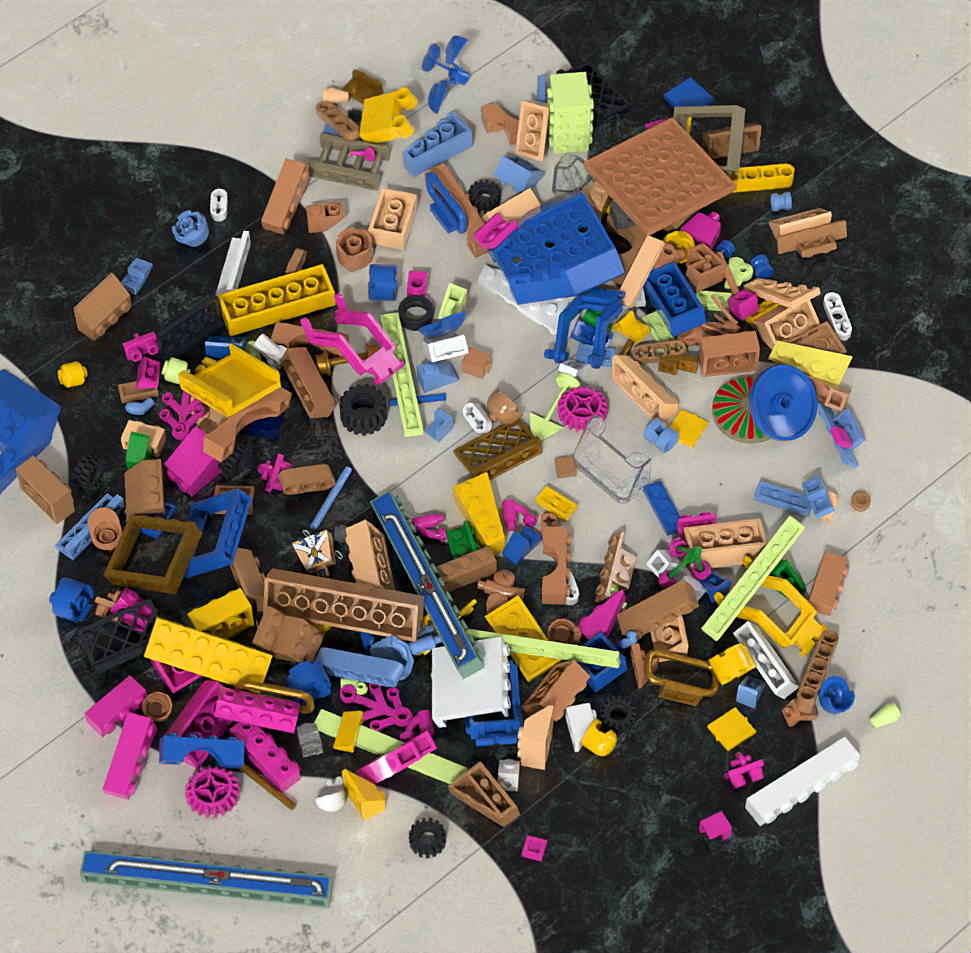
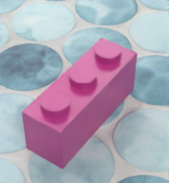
M128 676L84 713L86 722L103 738L105 735L112 733L118 724L125 721L128 712L133 713L137 708H142L143 700L147 697L146 690L131 676Z

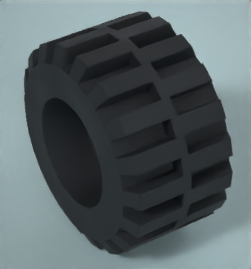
M357 384V387L351 386L349 391L345 390L343 392L344 396L340 397L339 402L340 420L344 428L347 427V431H354L355 435L362 433V436H366V433L374 434L375 430L378 432L381 429L380 426L383 427L385 425V420H387V402L385 395H382L380 389L376 390V387L373 385L369 387V384L364 386ZM360 407L371 408L370 411L364 413L355 411Z

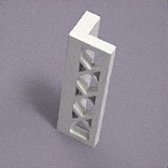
M243 231L241 239L232 238L216 296L238 289L251 245L249 231Z

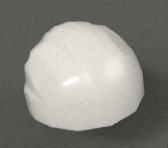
M341 776L337 777L335 782L328 779L326 782L328 789L314 798L320 809L327 812H335L345 805V792L342 787L343 779Z

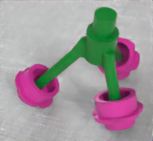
M675 538L674 541L670 542V554L674 557L685 555V560L672 573L665 571L663 574L660 573L658 575L660 578L658 582L665 589L671 587L676 583L674 576L688 563H695L692 568L694 578L703 580L709 576L711 568H709L706 562L700 561L701 547L696 546L695 548L688 549L686 542L682 541L681 538Z

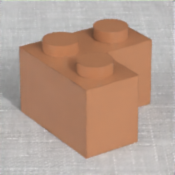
M704 243L699 244L689 250L685 264L688 267L685 279L691 289L697 293L723 281L727 264Z

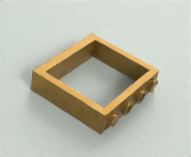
M143 514L139 516L130 515L104 576L113 585L176 594L202 536V532L192 521L166 520L158 516L154 518L147 517ZM141 528L183 534L165 577L123 571Z

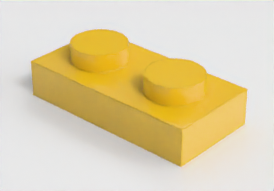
M548 486L535 498L537 505L564 522L569 520L578 506Z

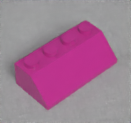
M217 680L204 681L167 733H176L178 737L198 735V738L206 739V736H217L220 740L233 722V720L214 717L220 687L223 686ZM201 750L189 752L183 762L199 769L209 753Z

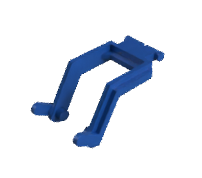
M593 288L589 290L588 295L580 294L560 313L555 349H546L544 351V358L553 359L556 364L567 361L569 354L566 352L569 323L583 309L602 311L597 317L593 353L587 359L588 364H591L593 369H599L603 363L607 326L622 312L623 305L620 299L625 298V292L615 290L607 292L606 289Z
M513 660L508 661L510 673H507L510 679L513 720L474 722L473 716L464 717L466 733L471 735V739H476V746L494 745V743L498 742L499 745L517 743L520 726L523 727V720L520 708L517 664H513Z

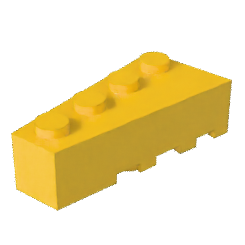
M483 473L453 486V500L464 519L468 521L469 527L473 526L475 537L481 548L489 546L493 555L502 552L505 548V537L488 473Z

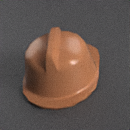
M106 507L98 508L90 514L88 527L94 545L99 549L112 551L117 546L122 535L117 514L112 509Z

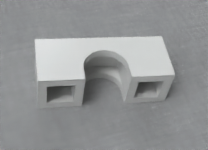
M657 550L646 565L659 578L658 575L660 573L663 574L665 571L672 573L681 564V561L677 557L672 556L670 550ZM685 566L674 576L676 583L684 580L693 586L697 601L707 590L693 577L692 573Z

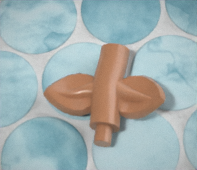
M706 322V324L722 330V323ZM700 325L678 334L677 340L683 341L688 346H694L696 343L700 344V338L718 336L719 334Z
M502 569L496 572L493 581L488 579L487 582L479 580L477 588L483 589L484 593L490 594L486 601L488 614L518 595L523 601L525 589L512 587L515 582V576L511 571Z

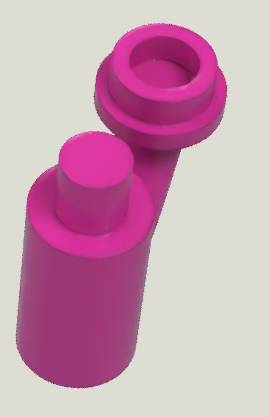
M512 499L502 502L504 524L507 526L508 531L515 530L517 512L524 516L523 523L525 526L533 527L536 525L537 517L531 515L523 505L515 503Z
M435 513L412 519V524L419 534L439 539L440 542L447 540L444 528H437V532L428 530V528L438 526L439 522L444 521L443 514L435 515Z
M419 711L409 721L405 732L400 735L402 742L405 743L415 737V733L412 731L418 724L420 733L428 731L431 738L434 736L431 711Z

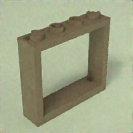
M737 105L674 107L673 118L685 131L687 128V118L732 117L727 166L719 167L727 176H732V173H739L745 109Z

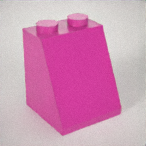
M197 426L191 430L164 463L165 476L171 482L177 483L179 489L184 493L187 492L191 497L222 472L218 467L219 461L203 452V439L206 434Z

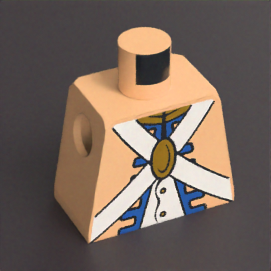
M325 530L292 543L302 564L309 573L317 572L318 577H330L328 567L336 564L333 538L330 532Z

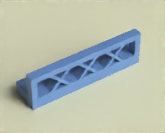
M107 493L55 545L56 549L74 560L92 542L88 527L90 514L98 508H103L109 501L105 507L112 509L118 516L125 509L123 498L118 494L113 498Z

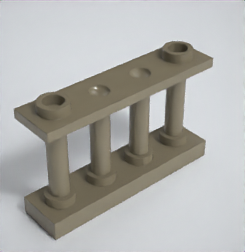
M321 133L320 144L323 149L318 161L310 160L309 162L310 177L378 191L380 179L377 171L381 160L389 161V147L357 140H347L332 134ZM368 147L374 150L375 160L370 172L359 170L364 156L356 157L352 169L342 167L347 152L365 151ZM330 149L340 151L335 165L325 163Z

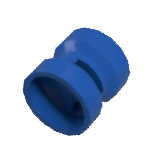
M758 255L750 261V265L755 270L757 278L768 279L773 275V268L769 265L766 255Z

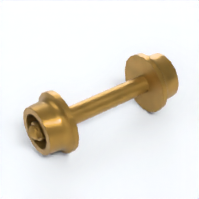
M365 343L366 352L358 353L357 355L361 360H366L378 351L377 344L369 345ZM324 351L323 354L316 355L315 366L320 374H328L330 376V366L346 364L348 361L344 356L328 359L327 352Z

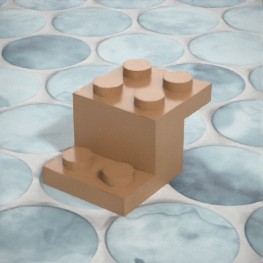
M267 606L252 643L265 652L271 653L274 658L292 661L297 665L305 661H310V664H312L325 634L302 618L283 615L275 608Z

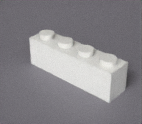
M748 621L733 633L739 643L744 642L757 669L775 695L785 699L799 688V685L757 625Z

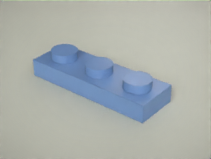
M763 481L759 482L754 495L755 501L809 517L812 506L806 495Z

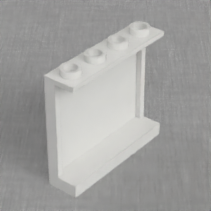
M502 637L475 641L476 645H474L475 650L479 648L484 659L481 662L485 668L464 680L456 669L445 646L432 648V719L438 728L446 727V720L497 711H502L505 717L508 716V708L511 707L508 696L510 682L507 673H510V665L507 661V656L510 655V649Z

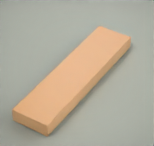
M651 236L646 237L619 290L624 291L626 294L624 299H620L622 305L632 309L665 244L663 241Z

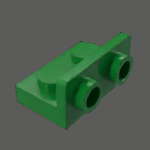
M467 520L463 521V527L445 531L453 560L480 549L478 542H474L473 539L475 537L473 526L469 527Z

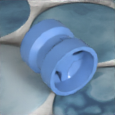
M784 192L781 195L777 193L771 194V208L773 212L780 209L791 210L792 200L790 192Z

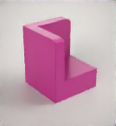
M721 811L700 821L699 830L701 833L706 832L709 839L721 835L723 840L731 837L732 827Z

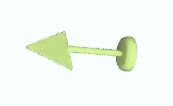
M557 374L555 381L561 388V391L545 419L530 413L531 433L535 437L538 436L541 441L563 429V427L550 422L549 419L566 389L571 391L573 387L578 389L580 386L578 380L569 374Z

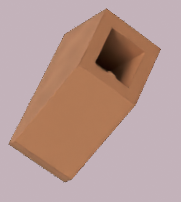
M342 202L306 206L309 233L328 231L344 219Z

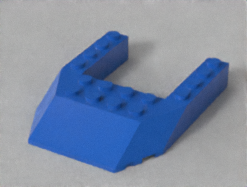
M5 369L0 370V452H2L0 454V494L17 478L15 469L33 455L37 457L51 443L52 433L61 411L59 404Z

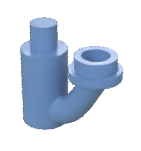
M432 624L425 625L426 629L422 631L416 642H409L413 656L436 648L435 644L442 642L439 635L435 636Z

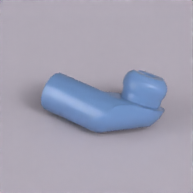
M148 397L143 403H127L125 409L130 414L143 415L155 403Z
M628 631L626 633L627 638L616 640V648L625 649L631 646V644H635L638 640L636 638L637 632Z

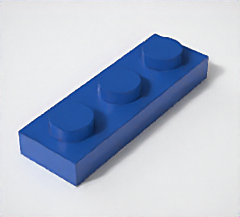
M661 480L644 486L643 492L666 535L676 533V522L680 519V515Z

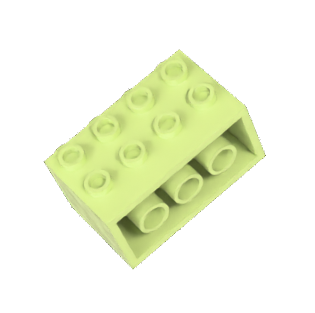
M586 72L550 75V88H547V103L550 107L547 133L551 135L548 136L549 147L553 148V154L589 151V144H592L590 132L593 131L592 122L590 121H593L592 109L594 107L593 99L590 98L591 85L587 84Z

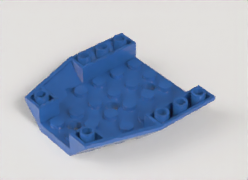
M578 190L527 212L516 222L518 226L496 248L487 249L493 262H497L506 278L510 293L517 305L575 297L625 274L615 246L584 193ZM582 227L588 229L585 233H581L578 230ZM549 242L555 244L552 248L545 246ZM515 257L522 259L518 263L512 262Z

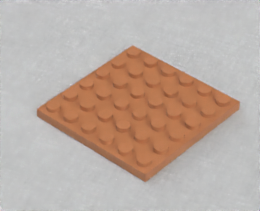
M673 117L584 162V168L646 236L734 192L737 186Z

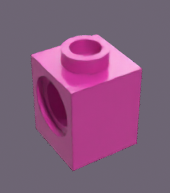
M409 271L407 297L411 295L426 297L427 272Z
M745 289L727 300L731 315L742 321L759 310L757 296Z

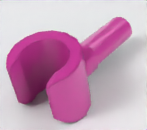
M371 147L366 148L365 151H350V155L365 156V159L369 162L375 160L374 150Z

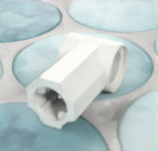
M262 333L252 347L267 358V363L272 368L280 370L282 368L280 359L287 348L275 344Z

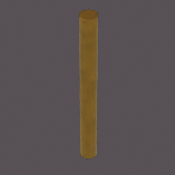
M244 763L240 768L243 773L291 811L296 808V803Z

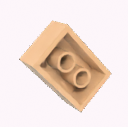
M385 188L381 189L368 229L373 244L401 250L405 249L418 208L417 194Z

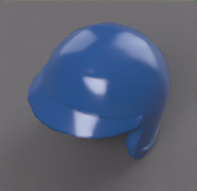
M832 676L822 684L818 699L821 707L826 712L840 714L849 710L853 705L855 693L852 690L849 691L848 684L842 677Z

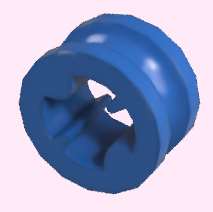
M723 240L717 246V251L722 252L724 258H729L735 251V247L730 241Z

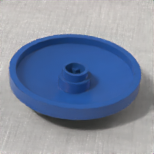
M777 365L765 369L757 376L751 387L749 396L751 416L758 429L771 439L789 441L803 436L811 428L817 413V395L812 382L804 372L790 365Z

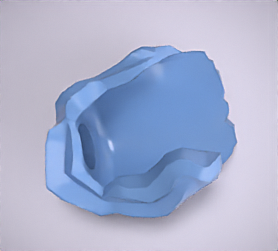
M395 635L386 637L373 644L369 649L372 657L393 660L402 664L405 669L400 680H404L411 673L414 663L411 647Z

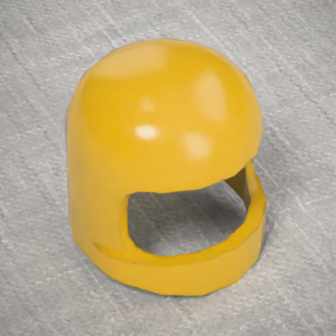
M595 718L584 734L581 744L598 756H606L616 746L617 735L613 730L607 733L600 732L602 722Z

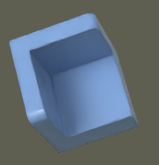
M438 408L434 412V422L425 429V433L439 443L454 428L453 417Z

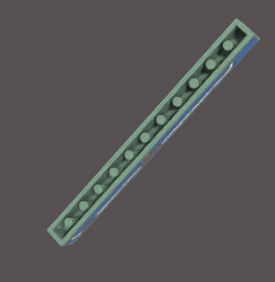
M389 490L371 500L370 503L417 594L425 596L424 607L463 680L485 668L481 662L484 659L479 648L476 650L474 648V645H476L474 638L471 634L467 635L466 633L469 630L463 619L459 620L458 618L461 616L456 605H451L453 599L450 593L443 590L446 585L441 577L437 578L436 576L439 573L434 563H429L431 557L427 550H422L421 548L424 546L419 535L415 537L414 533L417 531L412 522H407L410 517L405 509L401 510L400 506L403 504L398 495L393 496Z
M99 850L84 851L80 869L81 880L84 883L329 908L333 887L332 877L322 873L311 875L302 871L292 873L283 869L273 871L266 870L263 867H256L254 869L246 868L243 865L226 866L222 863L187 862L178 858L168 860L159 856L149 858L139 854L130 856L119 852L102 853Z

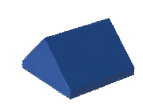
M211 335L205 341L206 355L219 361L230 355L229 344H233L245 351L248 338Z

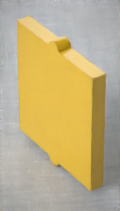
M681 409L670 427L679 433L678 443H683L693 448L709 425V422L697 417V414L693 415Z
M736 707L708 725V729L714 734L716 741H720L727 751H730L756 733V730L748 722V718H744Z

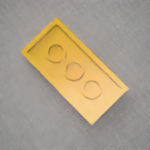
M519 595L485 616V619L495 633L549 641ZM510 652L511 658L517 664V667L528 683L551 669L555 664L562 662L561 659Z

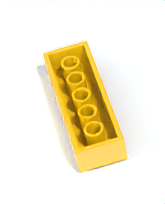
M323 264L217 295L219 309L230 336L336 305L334 299L335 292Z
M156 617L144 657L235 686L241 680L263 683L272 654ZM243 688V689H246V690H249V691H252V692H255V693L260 694V691H259V690H253V689Z

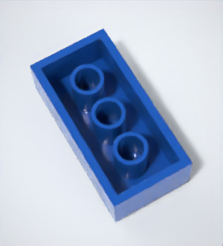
M675 262L650 272L643 286L644 292L672 337L706 323L702 304Z

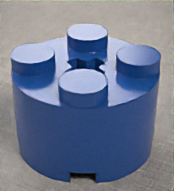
M370 264L369 300L395 301L397 265Z
M61 578L56 591L52 592L49 597V603L52 604L54 615L73 622L83 621L91 609L89 600L93 598V588L90 585L70 578Z
M315 660L316 663L310 664V661H305L290 669V675L288 677L285 676L288 688L305 691L314 700L328 696L331 693V682L322 663L318 660ZM293 697L295 702L306 705L305 700Z

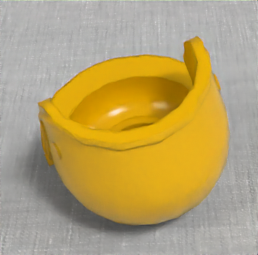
M674 231L666 235L662 240L665 244H671L675 250L680 248L684 250L686 258L680 260L679 263L686 262L690 248L695 247L693 237L685 231Z

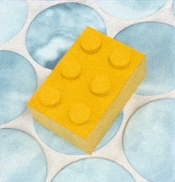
M241 588L230 591L225 596L214 599L207 605L195 608L187 614L189 627L225 639L254 626L252 606Z

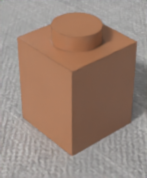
M471 347L468 348V353L465 354L462 360V372L483 379L485 373H489L492 366L490 354Z

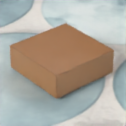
M573 456L554 459L557 478L576 476L577 472Z

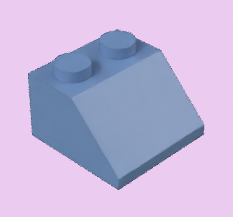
M502 156L494 176L499 178L498 181L500 183L513 186L514 191L522 193L529 188L532 190L546 172L518 156Z

